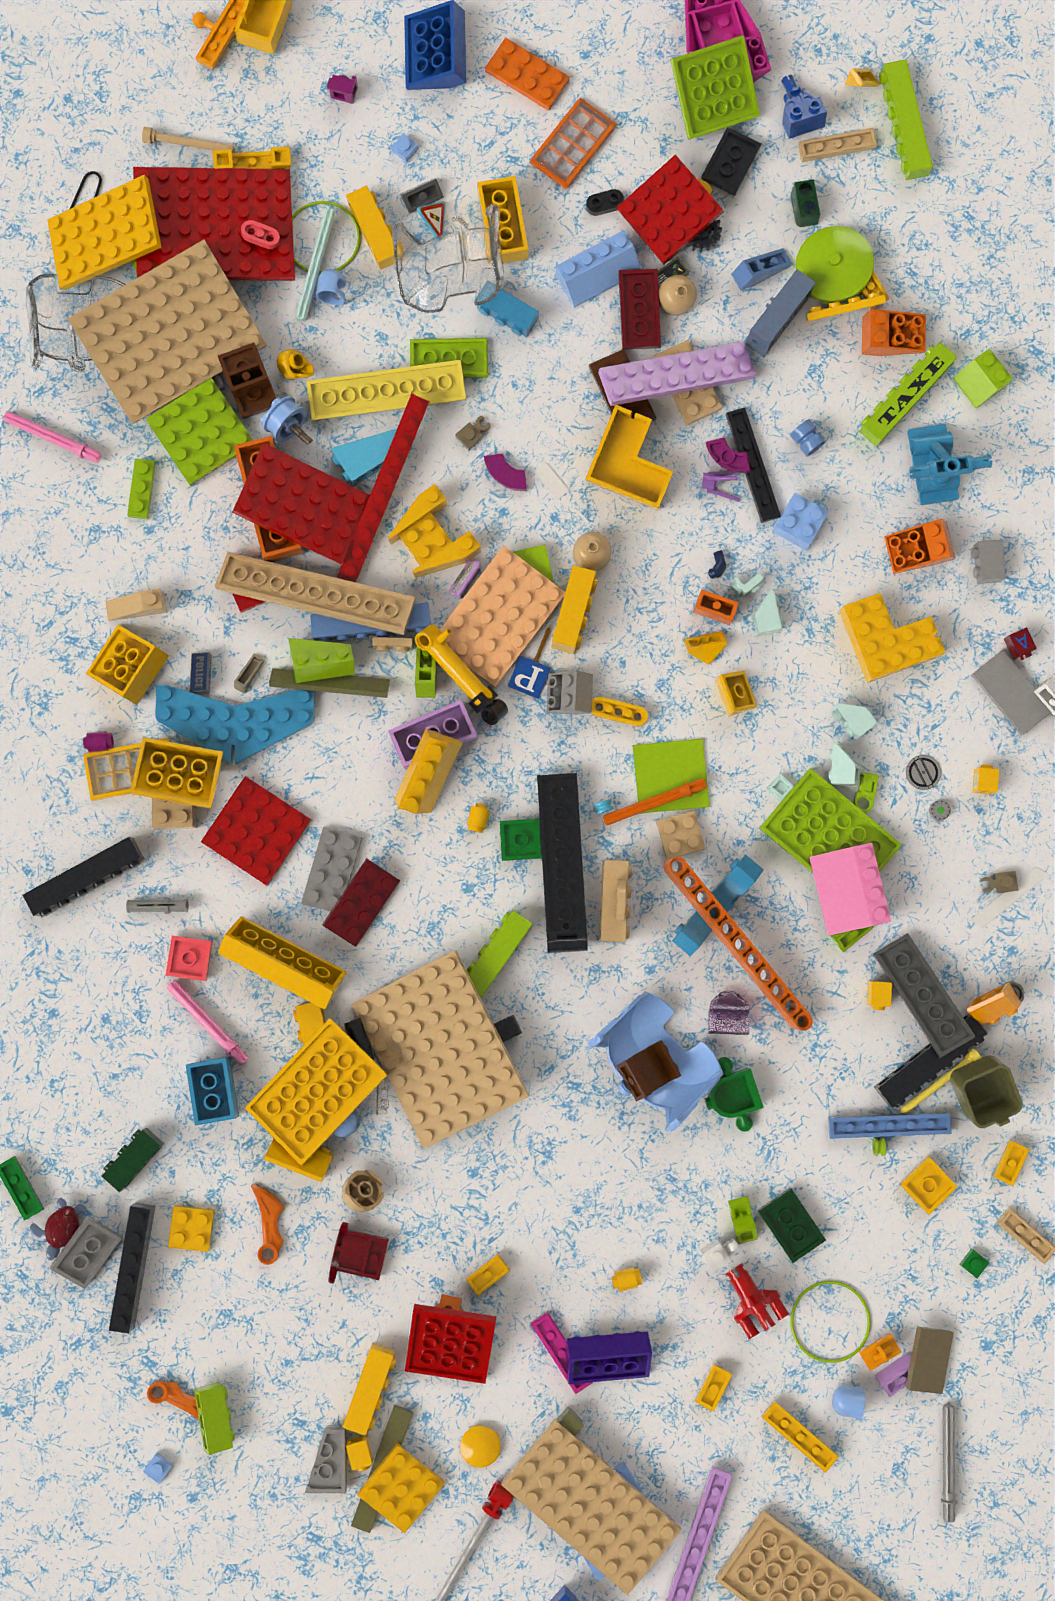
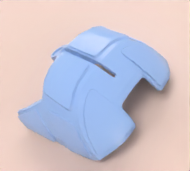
M645 991L642 995H638L618 1018L613 1019L588 1042L589 1046L587 1048L590 1050L593 1047H606L608 1060L613 1070L622 1080L618 1084L619 1091L624 1096H629L632 1093L616 1065L662 1040L682 1076L668 1082L641 1100L653 1107L666 1111L667 1124L665 1131L672 1132L696 1108L697 1102L707 1095L718 1083L723 1075V1071L716 1055L704 1041L699 1042L690 1050H685L669 1034L664 1025L675 1013L674 1009L660 997Z

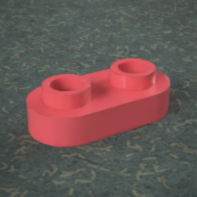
M248 220L242 224L241 235L244 240L267 249H274L279 245L280 236L276 229L253 220ZM252 231L254 234L250 235L248 232ZM271 238L273 241L268 242L267 239Z

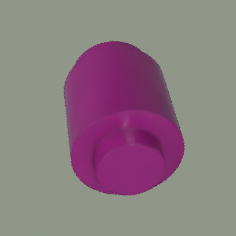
M107 731L87 733L86 737H83L84 749H87L90 753L108 751V749L114 748L113 734L107 733Z

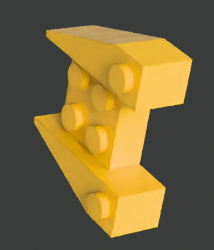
M436 484L418 495L388 536L391 545L401 539L419 564L413 570L415 578L464 564L481 553V546L470 531L452 542L433 516L447 506V499Z

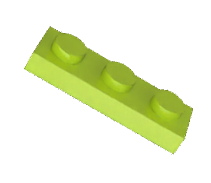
M135 459L127 513V516L130 518H149L156 462L153 460Z

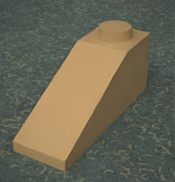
M161 589L140 591L106 601L108 621L167 613L165 593Z

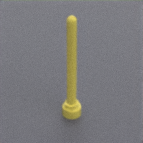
M971 1048L969 1053L964 1056V1060L903 1105L900 1109L901 1113L907 1114L949 1082L951 1073L955 1069L982 1058L974 1048Z

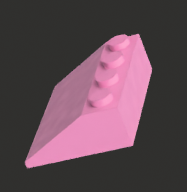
M872 843L809 857L828 935L891 922Z

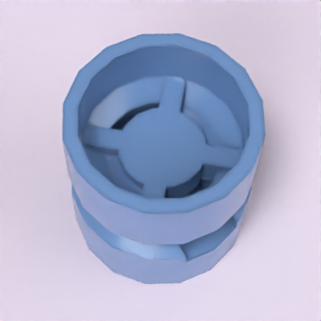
M810 419L800 424L790 434L796 444H801L800 449L806 457L816 452L827 441L820 432L816 433L817 427Z

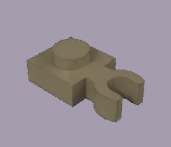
M483 416L477 418L474 426L469 422L455 434V437L468 451L483 438L481 432H486L491 427L490 423L486 426L480 425L484 420Z
M1016 871L995 873L994 879L990 877L980 879L981 882L987 881L989 883V887L982 889V892H990L994 888H996L997 893L1019 891Z

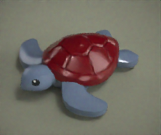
M60 1197L57 1201L58 1210L48 1218L45 1230H42L35 1223L31 1224L30 1232L33 1238L38 1242H48L50 1244L46 1251L49 1261L58 1256L60 1248L65 1247L79 1228L78 1215L84 1211V1205H77L73 1208L72 1206H67L66 1201Z

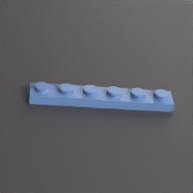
M950 1113L828 1117L830 1139L952 1134Z

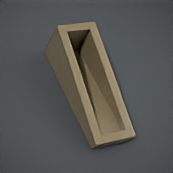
M256 654L251 656L234 681V688L243 694L246 693L262 666L264 659Z

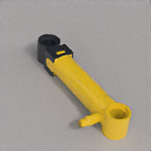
M428 625L415 636L416 645L421 650L428 651L471 700L468 704L477 714L481 711V716L485 723L495 725L508 713L506 703L500 699H495L498 694L490 685L485 687L445 642L451 634L449 629L441 633L437 626Z

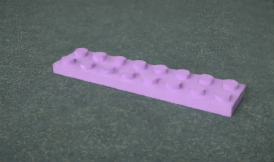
M744 342L603 367L598 372L610 406L751 380L756 376Z

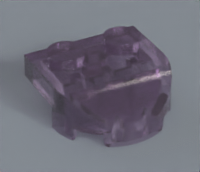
M723 991L711 1001L708 1010V1034L749 1035L750 1007L748 1002L740 997L739 993Z

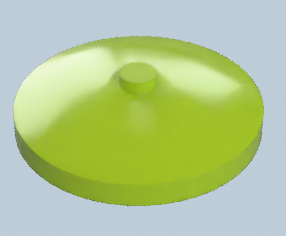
M831 226L816 231L804 241L797 254L796 269L816 282L810 295L811 298L828 304L837 301L843 303L848 301L849 298L858 296L869 284L874 270V255L869 242L859 232L848 227Z

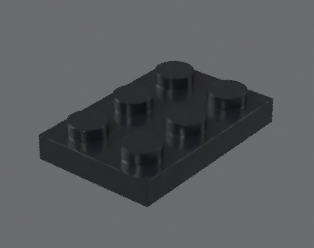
M727 127L701 176V180L735 196L762 143Z

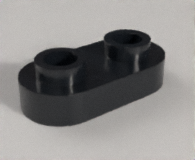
M617 189L593 194L586 201V210L593 216L617 211L616 207L624 201V196ZM615 196L617 200H612L611 197ZM597 201L599 204L594 205L593 202Z

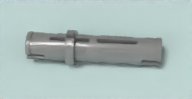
M165 898L164 900H127L126 910L128 913L164 912L165 914H170V912H188L189 902L187 899L171 900L170 898Z

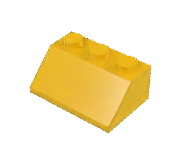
M273 1139L263 1160L322 1182L327 1175L335 1154L331 1153L330 1148L321 1146L301 1166Z

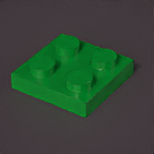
M539 819L500 821L502 861L542 859Z

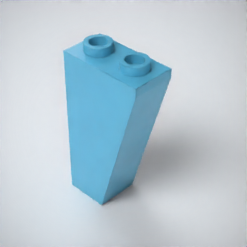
M397 429L331 449L333 454L331 459L336 467L341 466L344 471L341 474L347 483L351 481L353 486H356L381 469Z

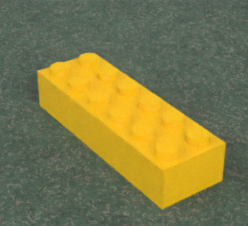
M242 916L227 931L218 950V953L226 959L238 963L245 969L255 972L262 978L274 982L279 987L285 988L298 997L304 998L323 1009H326L336 995L347 971Z

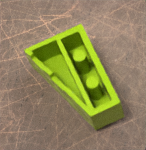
M288 638L296 683L355 674L351 644Z

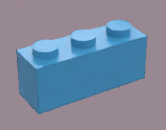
M490 282L477 300V308L481 314L493 317L499 325L508 326L518 336L523 335L527 338L539 319V311Z

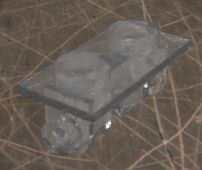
M388 1077L374 1090L375 1095L368 1096V1110H370V1114H387L389 1108L388 1089L390 1086Z

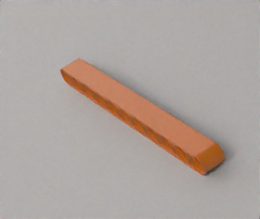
M681 857L667 859L663 865L665 873L790 1027L802 1031L810 1029L813 1023L811 1015L688 863ZM674 861H676L678 864V870L676 872L672 869V863ZM686 877H689L691 880L689 887L684 882ZM699 892L703 894V901L701 903L697 899ZM712 908H714L716 911V916L714 918L710 916V910ZM725 923L728 925L729 928L726 934L723 932L722 929ZM737 939H739L741 942V947L739 949H737L735 946V942ZM750 954L753 956V963L751 965L748 963ZM762 970L766 972V977L764 980H762L760 977ZM774 986L778 987L777 995L773 993ZM787 1001L791 1003V1007L788 1011L785 1007ZM800 1016H802L803 1023L801 1026H799L798 1019Z

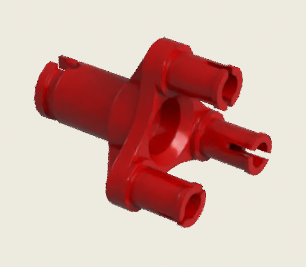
M742 1263L735 1267L740 1274L739 1278L736 1277L733 1270H730L725 1275L730 1278V1283L741 1299L734 1319L737 1324L741 1325L749 1340L760 1333L752 1322L750 1314L757 1317L763 1330L766 1331L770 1328L765 1320L768 1321L771 1327L776 1325L766 1310V1304L770 1305L778 1321L790 1313L780 1300L781 1296L778 1291L759 1290L747 1270H744Z

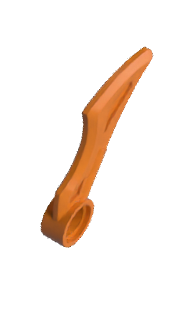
M252 1184L251 1188L261 1212L263 1245L259 1248L257 1256L261 1263L269 1265L277 1260L279 1250L284 1241L278 1231L277 1222L280 1213L285 1207L269 1191L256 1184ZM270 1248L273 1250L274 1256L272 1259L268 1260L263 1257L264 1249Z
M157 1380L149 1386L147 1390L149 1401L158 1404L165 1400L191 1414L199 1421L195 1396L182 1391L177 1382ZM154 1387H161L164 1392L163 1396L155 1397L152 1393Z

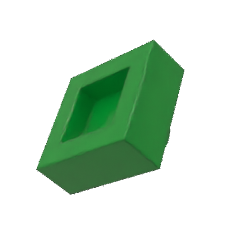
M971 1248L959 1265L978 1279L990 1262Z

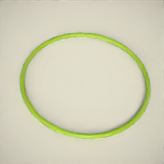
M316 201L301 207L293 214L292 221L302 210L317 204L336 206L344 210L352 218L358 237L355 251L346 263L334 270L339 271L347 266L355 257L360 245V230L354 216L343 206L329 201ZM294 258V262L306 271L309 270V268L304 267Z
M822 1281L806 1288L796 1299L790 1318L791 1331L800 1349L809 1357L826 1363L845 1361L858 1353L868 1338L871 1324L870 1313L862 1296L849 1285L837 1281ZM823 1284L841 1285L854 1292L863 1303L867 1314V1331L860 1346L850 1355L835 1360L822 1359L809 1353L800 1344L794 1330L793 1319L798 1302L809 1290Z

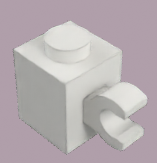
M734 1238L722 1246L716 1239L700 1251L713 1272L731 1261L727 1254L735 1251L739 1246Z

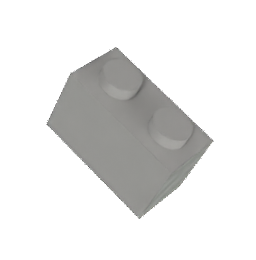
M1002 539L978 541L971 550L972 559H975L973 576L977 579V584L999 583L1003 581L1006 575Z

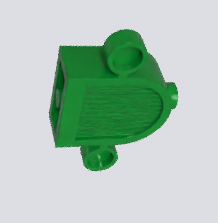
M721 1057L718 1061L724 1076L720 1077L718 1083L708 1093V1097L704 1098L707 1109H713L723 1117H737L736 1127L743 1132L749 1131L752 1128L753 1122L746 1114L764 1108L750 1068H745L732 1073V1061L727 1057Z

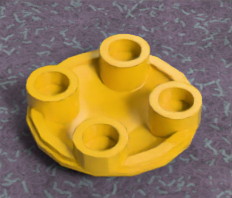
M471 1426L461 1439L460 1450L462 1457L468 1464L474 1467L483 1468L490 1466L497 1460L500 1454V1437L497 1432L487 1426Z

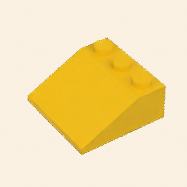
M117 625L86 674L135 705H138L169 655L155 645Z

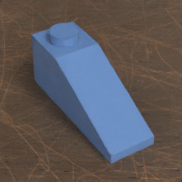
M784 248L743 260L731 275L739 289L743 290L755 286L791 267L793 263Z

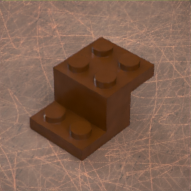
M255 342L218 355L242 418L246 419L269 410L276 396Z

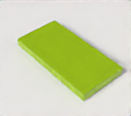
M487 338L410 339V367L461 360L463 378H488Z

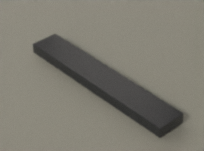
M744 407L727 412L726 418L737 451L748 453L751 473H745L760 521L765 523L781 517L746 409Z

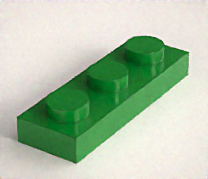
M16 1156L1 1163L0 1177L24 1221L44 1210Z

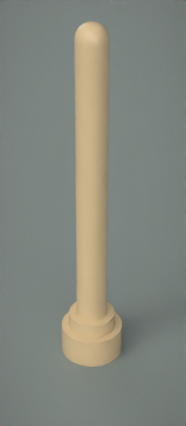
M144 127L142 132L143 143L152 144V142L161 141L208 150L232 149V153L235 152L233 145L157 133L151 127Z

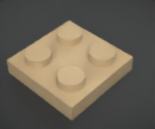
M695 811L656 821L666 860L705 849Z

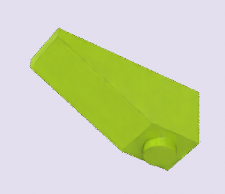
M417 646L415 669L416 698H436L437 661L428 651L421 650Z

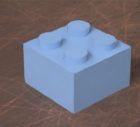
M794 492L772 532L807 551L829 511Z

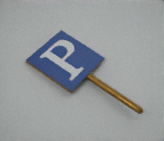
M547 628L534 661L519 656L507 687L539 699L551 668L537 662L550 628Z

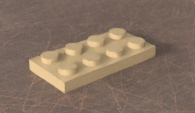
M688 339L654 355L653 358L694 351ZM713 387L672 394L687 426L722 410Z

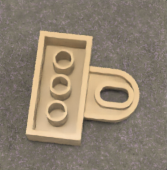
M604 860L602 862L600 942L623 943L630 936V926H626V919L630 918L631 906H627V899L631 898V886H628V879L632 878V866H629V861Z

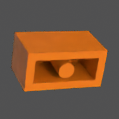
M701 589L693 613L730 626L739 602Z

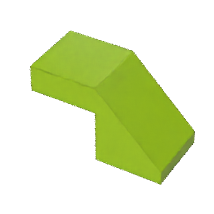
M748 1196L729 1200L730 1215L738 1244L757 1240L756 1226L751 1214Z

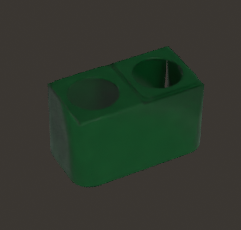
M814 179L794 182L790 197L796 225L798 227L818 225L820 209ZM808 188L812 193L810 195H802L799 190ZM806 201L814 202V213L807 214L803 211L802 206Z

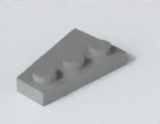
M326 1427L324 1429L305 1493L347 1492L345 1428Z

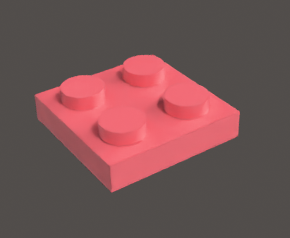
M172 936L165 976L207 981L213 941Z

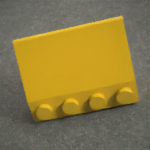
M142 737L130 794L212 808L223 762V752Z

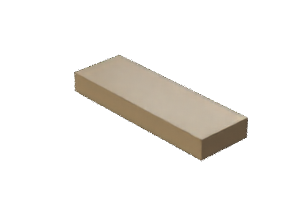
M1010 1207L996 1221L999 1226L1043 1264L1054 1254L1055 1246Z

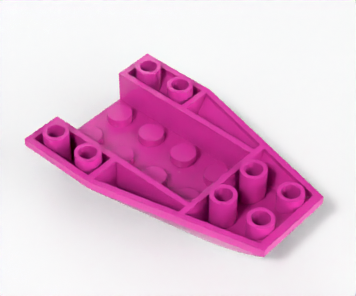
M685 0L686 53L744 35L753 83L771 71L761 33L741 0Z

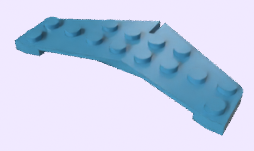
M156 685L155 717L157 721L203 748L222 751L223 759L231 764L233 746H235V764H238L309 727L314 722L315 691L296 689L234 706L168 685Z

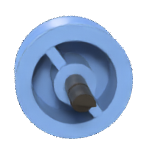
M285 396L281 399L279 397L276 398L271 404L272 407L261 419L262 428L266 432L273 433L274 439L279 443L285 442L294 435H297L304 443L310 444L313 439L301 429L307 417V410L302 406L298 407L292 396Z

